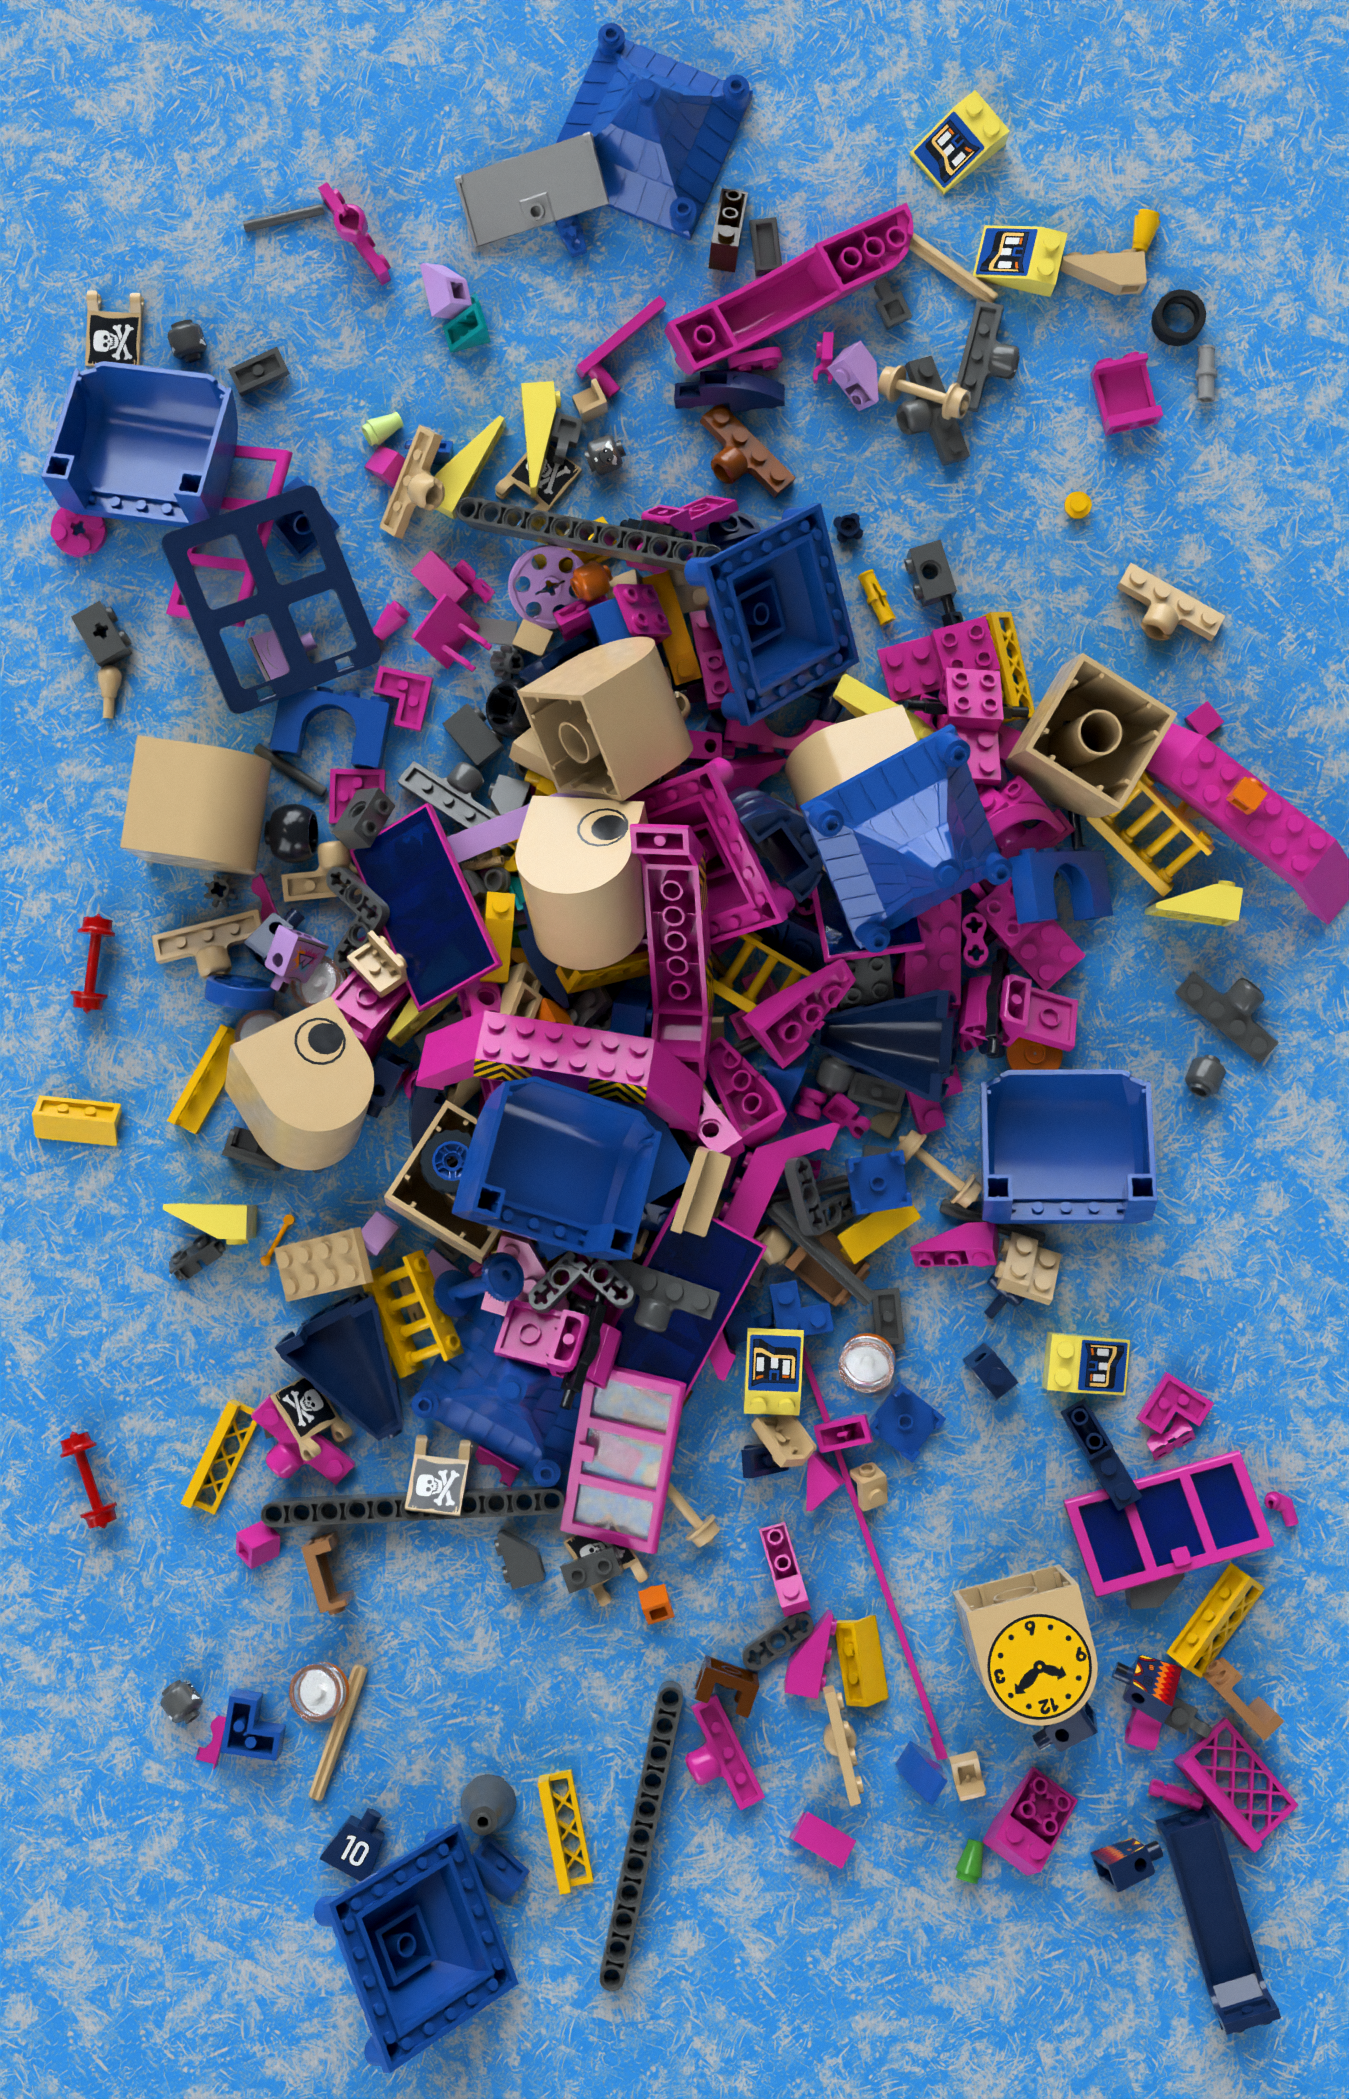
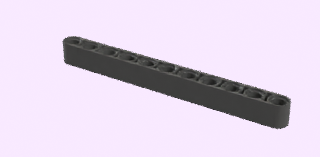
M464 497L456 506L458 518L475 530L684 572L687 563L686 558L690 553H693L691 558L711 557L722 551L713 544L474 497ZM594 533L593 537L588 540L589 536ZM618 538L617 543L612 545L614 540ZM643 543L642 547L637 550V547ZM668 548L667 552L661 556L663 550Z
M557 1485L555 1487L520 1486L465 1489L464 1498H474L477 1507L473 1510H467L462 1504L461 1516L428 1512L414 1513L410 1510H405L407 1492L276 1498L263 1507L261 1510V1520L268 1527L274 1528L545 1515L558 1513L563 1508L565 1492ZM548 1493H555L560 1497V1503L556 1506H550L545 1501V1496ZM522 1494L529 1495L532 1499V1505L529 1507L520 1506L517 1500L518 1496ZM495 1495L502 1497L505 1503L504 1507L500 1509L492 1507L490 1498ZM381 1501H388L393 1505V1512L391 1514H385L380 1510ZM355 1502L362 1503L365 1507V1514H355L352 1510V1504ZM325 1504L335 1505L338 1511L337 1516H328L324 1510ZM298 1505L308 1507L310 1512L308 1518H302L298 1515ZM271 1506H276L281 1510V1519L271 1517L269 1513Z
M666 1681L660 1685L655 1703L600 1966V1984L607 1991L619 1990L625 1981L683 1703V1690L675 1681ZM668 1690H672L678 1694V1698L673 1702H668L663 1698V1694ZM662 1718H667L672 1722V1726L668 1729H661L658 1727L657 1722ZM656 1746H662L667 1752L664 1756L656 1757L652 1754L651 1750ZM649 1774H656L661 1780L657 1784H649L645 1778ZM643 1802H651L655 1808L650 1812L642 1811L640 1805ZM639 1829H643L648 1832L649 1836L644 1840H640L634 1836V1833ZM633 1857H638L643 1861V1864L639 1867H632L628 1861ZM627 1885H632L637 1889V1892L633 1895H627L622 1889ZM621 1913H626L631 1917V1920L622 1923L617 1919V1916ZM620 1941L626 1947L622 1950H615L611 1947V1944ZM614 1969L620 1975L616 1978H609L605 1972Z

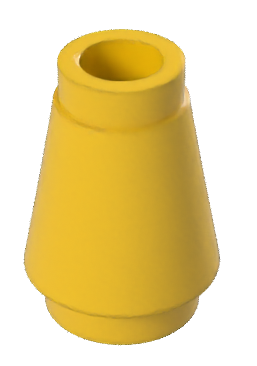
M1140 209L1138 215H1135L1133 245L1131 249H1135L1136 252H1148V248L1161 223L1158 212Z

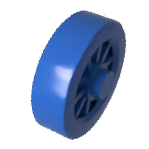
M233 974L210 975L206 979L204 997L209 1002L229 1008L267 1010L274 1006L276 990L270 987V982L262 979Z

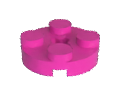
M62 507L54 515L50 535L56 545L64 553L77 558L98 552L103 547L108 534L104 517L75 514ZM84 523L85 533H78L75 536L74 526Z

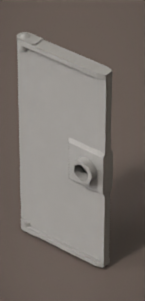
M591 131L454 177L474 247H479L610 204L595 149L594 136Z

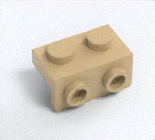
M371 930L367 933L369 942L348 955L347 961L378 996L382 998L408 980L406 972L408 965L399 953L395 955L392 952L388 941L383 936L378 937Z
M795 1415L757 1417L751 1424L757 1433L758 1439L765 1444L772 1454L773 1460L780 1467L803 1466L817 1448Z

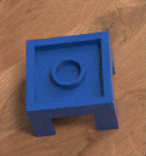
M903 1150L844 1160L854 1215L913 1206L911 1193L907 1192L903 1168L905 1164Z
M898 1382L868 1423L870 1431L881 1437L899 1451L902 1456L913 1463L920 1454L919 1448L935 1428L938 1430L946 1418L901 1382Z

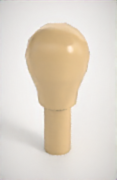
M106 665L99 670L97 679L101 689V696L103 697V718L114 719V701L122 682V674L117 667Z

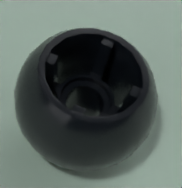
M510 679L499 683L490 692L486 702V716L489 724L495 732L509 739H517L531 727L517 693L518 690L526 686L524 681L520 679Z
M300 804L283 805L273 811L270 821H266L264 829L265 843L270 845L271 852L277 859L285 863L295 864L303 863L315 856L318 847V820L316 813L309 807Z

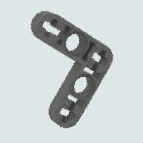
M333 867L326 875L327 886L357 914L335 949L334 962L341 969H353L346 962V952H349L348 955L357 950L354 949L355 947L359 949L369 942L367 933L371 930L378 936L390 917V909L387 903L350 869ZM340 879H341L342 882H344L345 884H349V885L347 886V885H344V884H339V883H340ZM359 888L362 892V899L359 903H356L354 901V892ZM361 927L366 932V938L363 942H360L357 937L358 930Z
M793 1157L786 1161L784 1168L799 1228L804 1235H821L856 1216L853 1214L850 1193L838 1194L823 1202L820 1201L812 1167L806 1157ZM804 1190H805L806 1193H807V1201H806V1203H805L804 1198H803V1192H804ZM828 1208H829L830 1214H831L830 1221L828 1220V1217H827V1209H828Z
M568 1251L531 1289L528 1296L529 1303L535 1311L547 1313L584 1278L619 1309L629 1308L633 1305L636 1298L631 1284L605 1260L586 1256L592 1264L589 1269L584 1262L579 1261L577 1263L576 1255L578 1253ZM605 1269L609 1271V1279L605 1283H597L594 1280V1275L598 1270ZM564 1271L569 1273V1281L562 1286L555 1284L556 1274ZM614 1282L621 1291L628 1289L626 1292L628 1298L626 1300L623 1298L617 1300L618 1296L611 1288ZM548 1283L551 1284L554 1290L558 1291L555 1295L546 1286ZM541 1294L544 1296L547 1294L548 1302L546 1304L540 1302L537 1305V1295Z

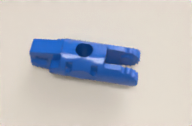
M574 215L556 221L555 224L560 238L570 256L573 258L587 253L584 230L578 216Z

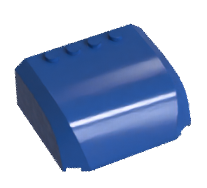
M107 361L96 363L95 368L80 372L79 369H75L41 477L58 505L75 514L180 528L218 516L229 481L237 445L238 419L233 391L229 387H224L217 382L216 378L206 373Z
M1123 1069L1007 1070L1001 1073L999 1077L986 1083L985 1081L981 1083L980 1151L983 1221L994 1224H1137L1152 1220L1158 1196L1150 1081L1147 1080L1145 1082L1133 1077L1130 1072Z
M537 1076L505 1081L493 1091L479 1115L451 1213L470 1221L588 1257L607 1261L631 1259L662 1133L654 1129L641 1111Z

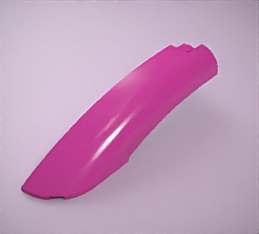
M907 202L816 243L811 249L755 281L668 322L664 333L677 355L675 361L686 374L692 375L796 325L894 269L906 256L913 236V219Z

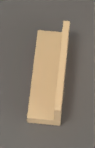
M702 1146L697 1148L670 1229L671 1231L680 1234L683 1231H687L702 1237L707 1235L731 1162V1156Z

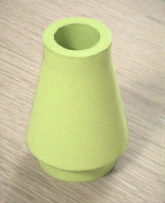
M394 412L389 415L366 420V424L362 425L361 429L370 446L375 444L379 446L398 429L404 427L400 415Z

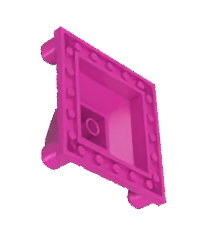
M720 757L713 759L702 768L638 791L624 800L644 802L648 824L689 825L705 850L711 944L784 922L788 918L787 914L795 906L794 895L788 888L783 886L771 887L770 881L760 865L759 858L749 842L745 826L738 818V814L728 798L724 787L734 778L733 767L726 759Z

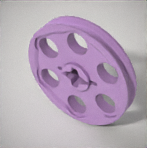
M548 544L536 546L526 551L513 565L508 580L509 598L516 612L523 619L545 629L558 628L552 614L553 609L557 605L568 606L580 600L578 597L570 596L569 587L571 586L570 579L573 578V571L584 565V563L573 552L564 547ZM536 554H543L546 557V564L541 569H535L532 566V558ZM564 557H569L573 561V567L568 572H562L558 567L559 561ZM521 576L528 577L530 580V586L525 591H518L515 587L516 580ZM547 580L551 583H557L553 587L554 592L551 594L547 590L542 591L546 587L545 582ZM530 602H538L540 604L538 615H527L526 607Z

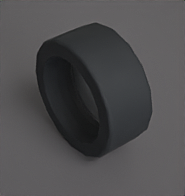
M1182 289L1170 291L1161 297L1152 313L1151 324L1153 332L1160 341L1167 345L1178 347L1189 344L1197 337L1205 324L1206 309L1199 296L1193 292ZM1175 303L1183 304L1191 310L1194 315V324L1191 329L1181 333L1167 327L1163 320V313L1169 305Z

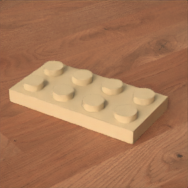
M361 1227L274 1248L286 1302L373 1282Z

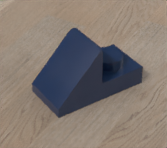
M765 1444L746 1445L741 1450L743 1478H756L789 1470V1467H780L773 1460L772 1454Z

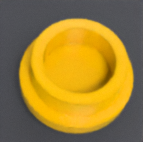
M1080 491L1069 494L1064 502L1065 512L1073 519L1086 517L1092 507L1090 497Z

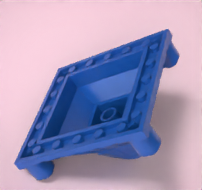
M608 23L603 25L598 32L597 50L556 143L591 131L594 136L595 149L610 204L605 206L691 240L752 99L753 90H750L748 81L741 75L735 74L729 76L726 80H721L716 76L626 40L624 31L619 25Z
M812 503L806 507L788 508L784 511L781 521L711 557H694L687 561L684 569L686 581L691 586L706 588L709 597L705 608L706 620L722 644L723 655L728 666L732 688L734 689V692L727 693L722 700L721 710L726 719L740 721L741 726H750L860 662L821 503Z
M952 724L943 727L800 805L856 945L860 949L865 947L871 953L881 952L887 948L890 942L889 931L891 929L897 928L911 918L962 892L974 883L986 879L994 885H1001L1007 882L1012 875V864L999 853L977 788L972 779L967 763L971 753L970 746L958 736L956 727Z
M485 1292L475 1296L476 1300H474L473 1309L467 1315L458 1318L454 1325L456 1333L461 1340L464 1353L445 1362L441 1353L438 1354L417 1394L413 1397L410 1407H412L414 1414L423 1419L431 1417L533 1475L535 1481L540 1486L555 1487L573 1453L583 1387L580 1393L575 1394L571 1410L562 1409L559 1405L564 1394V1390L561 1389L563 1378L552 1376L547 1368L495 1355L493 1351L505 1316L482 1310L481 1306ZM622 1334V1340L615 1360L623 1364L635 1341ZM609 1380L607 1389L595 1387L591 1415L594 1416L613 1380Z
M460 1823L452 1824L446 1829L430 1831L426 1835L424 1843L409 1853H406L343 1893L335 1896L321 1897L315 1904V1920L321 1926L332 1927L338 1939L350 1978L355 1986L370 2033H372V2036L365 2045V2059L372 2066H380L383 2073L393 2072L519 1984Z

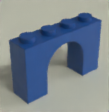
M317 687V690L306 689L279 699L270 749L275 754L301 758L306 730L313 717L325 710H341L353 718L356 726L351 764L355 768L382 769L393 708L390 703H386L387 699L378 696H371L369 700L360 698V694L344 691V694L340 695L333 693L332 689L326 687Z
M1092 846L1076 848V851H1074V847L1057 849V852H1055V847L1040 849L1036 852V848L1019 850L1020 855L1008 858L1013 867L1011 879L1018 924H1033L1058 919L1053 888L1056 871L1063 875L1069 886L1074 921L1094 920L1113 916L1104 850L1092 851Z

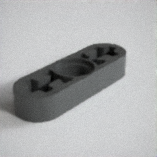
M805 1611L788 1616L747 1644L742 1652L745 1666L751 1670H760L807 1638L814 1628L811 1616ZM799 1618L801 1621L807 1620L808 1622L805 1624L806 1630L796 1629L792 1632L795 1638L791 1640L788 1631L783 1627L788 1625L789 1630L796 1626V1619ZM775 1633L783 1634L786 1638L784 1646L780 1648L773 1647L770 1644L771 1636ZM765 1641L768 1650L772 1654L768 1656L767 1651H764L760 1654V1662L755 1660L749 1661L750 1651L754 1650L756 1653L763 1649L761 1642Z

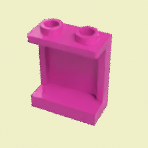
M1131 352L1124 355L1121 359L1105 358L1099 360L1094 365L1090 376L1105 436L1155 425L1162 418L1161 405L1156 406L1146 362L1149 359L1147 353Z

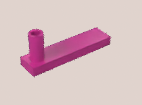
M659 295L577 365L576 373L583 380L587 375L592 380L596 378L602 392L608 399L613 397L621 388L601 363L664 311L666 302Z

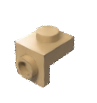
M865 1463L850 1469V1477L857 1483L858 1506L863 1511L888 1503L887 1476L875 1463Z
M976 1751L949 1757L959 1800L965 1801L985 1796L987 1793Z

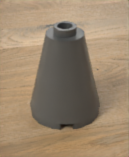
M485 1774L474 1778L466 1786L461 1796V1811L470 1828L478 1835H488L506 1826L515 1813L517 1802L515 1792L498 1775Z

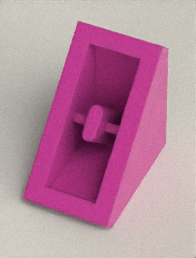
M380 445L364 468L394 489L405 458L398 452Z
M866 1414L848 1415L813 1426L820 1453L873 1442Z
M813 1452L808 1458L806 1511L817 1509L846 1482L820 1452Z

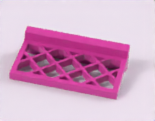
M1225 1717L1213 1727L1208 1738L1203 1736L1184 1755L1180 1753L1173 1760L1242 1846L1254 1853L1263 1846L1261 1841L1298 1806L1287 1790ZM1226 1728L1231 1734L1230 1746H1217L1218 1734ZM1203 1748L1211 1749V1765H1201L1195 1758V1755ZM1217 1750H1230L1229 1767L1216 1766ZM1236 1751H1244L1248 1754V1768L1235 1767ZM1254 1764H1256L1259 1769H1254ZM1216 1770L1229 1771V1787L1218 1786L1216 1783ZM1235 1771L1248 1772L1247 1789L1234 1788ZM1254 1773H1263L1267 1777L1266 1790L1253 1789ZM1272 1786H1274L1277 1791H1273ZM1234 1792L1247 1793V1809H1240L1234 1805ZM1253 1793L1266 1794L1265 1810L1253 1809ZM1272 1795H1281L1288 1804L1280 1811H1271ZM1252 1814L1265 1815V1826L1258 1833L1252 1827Z

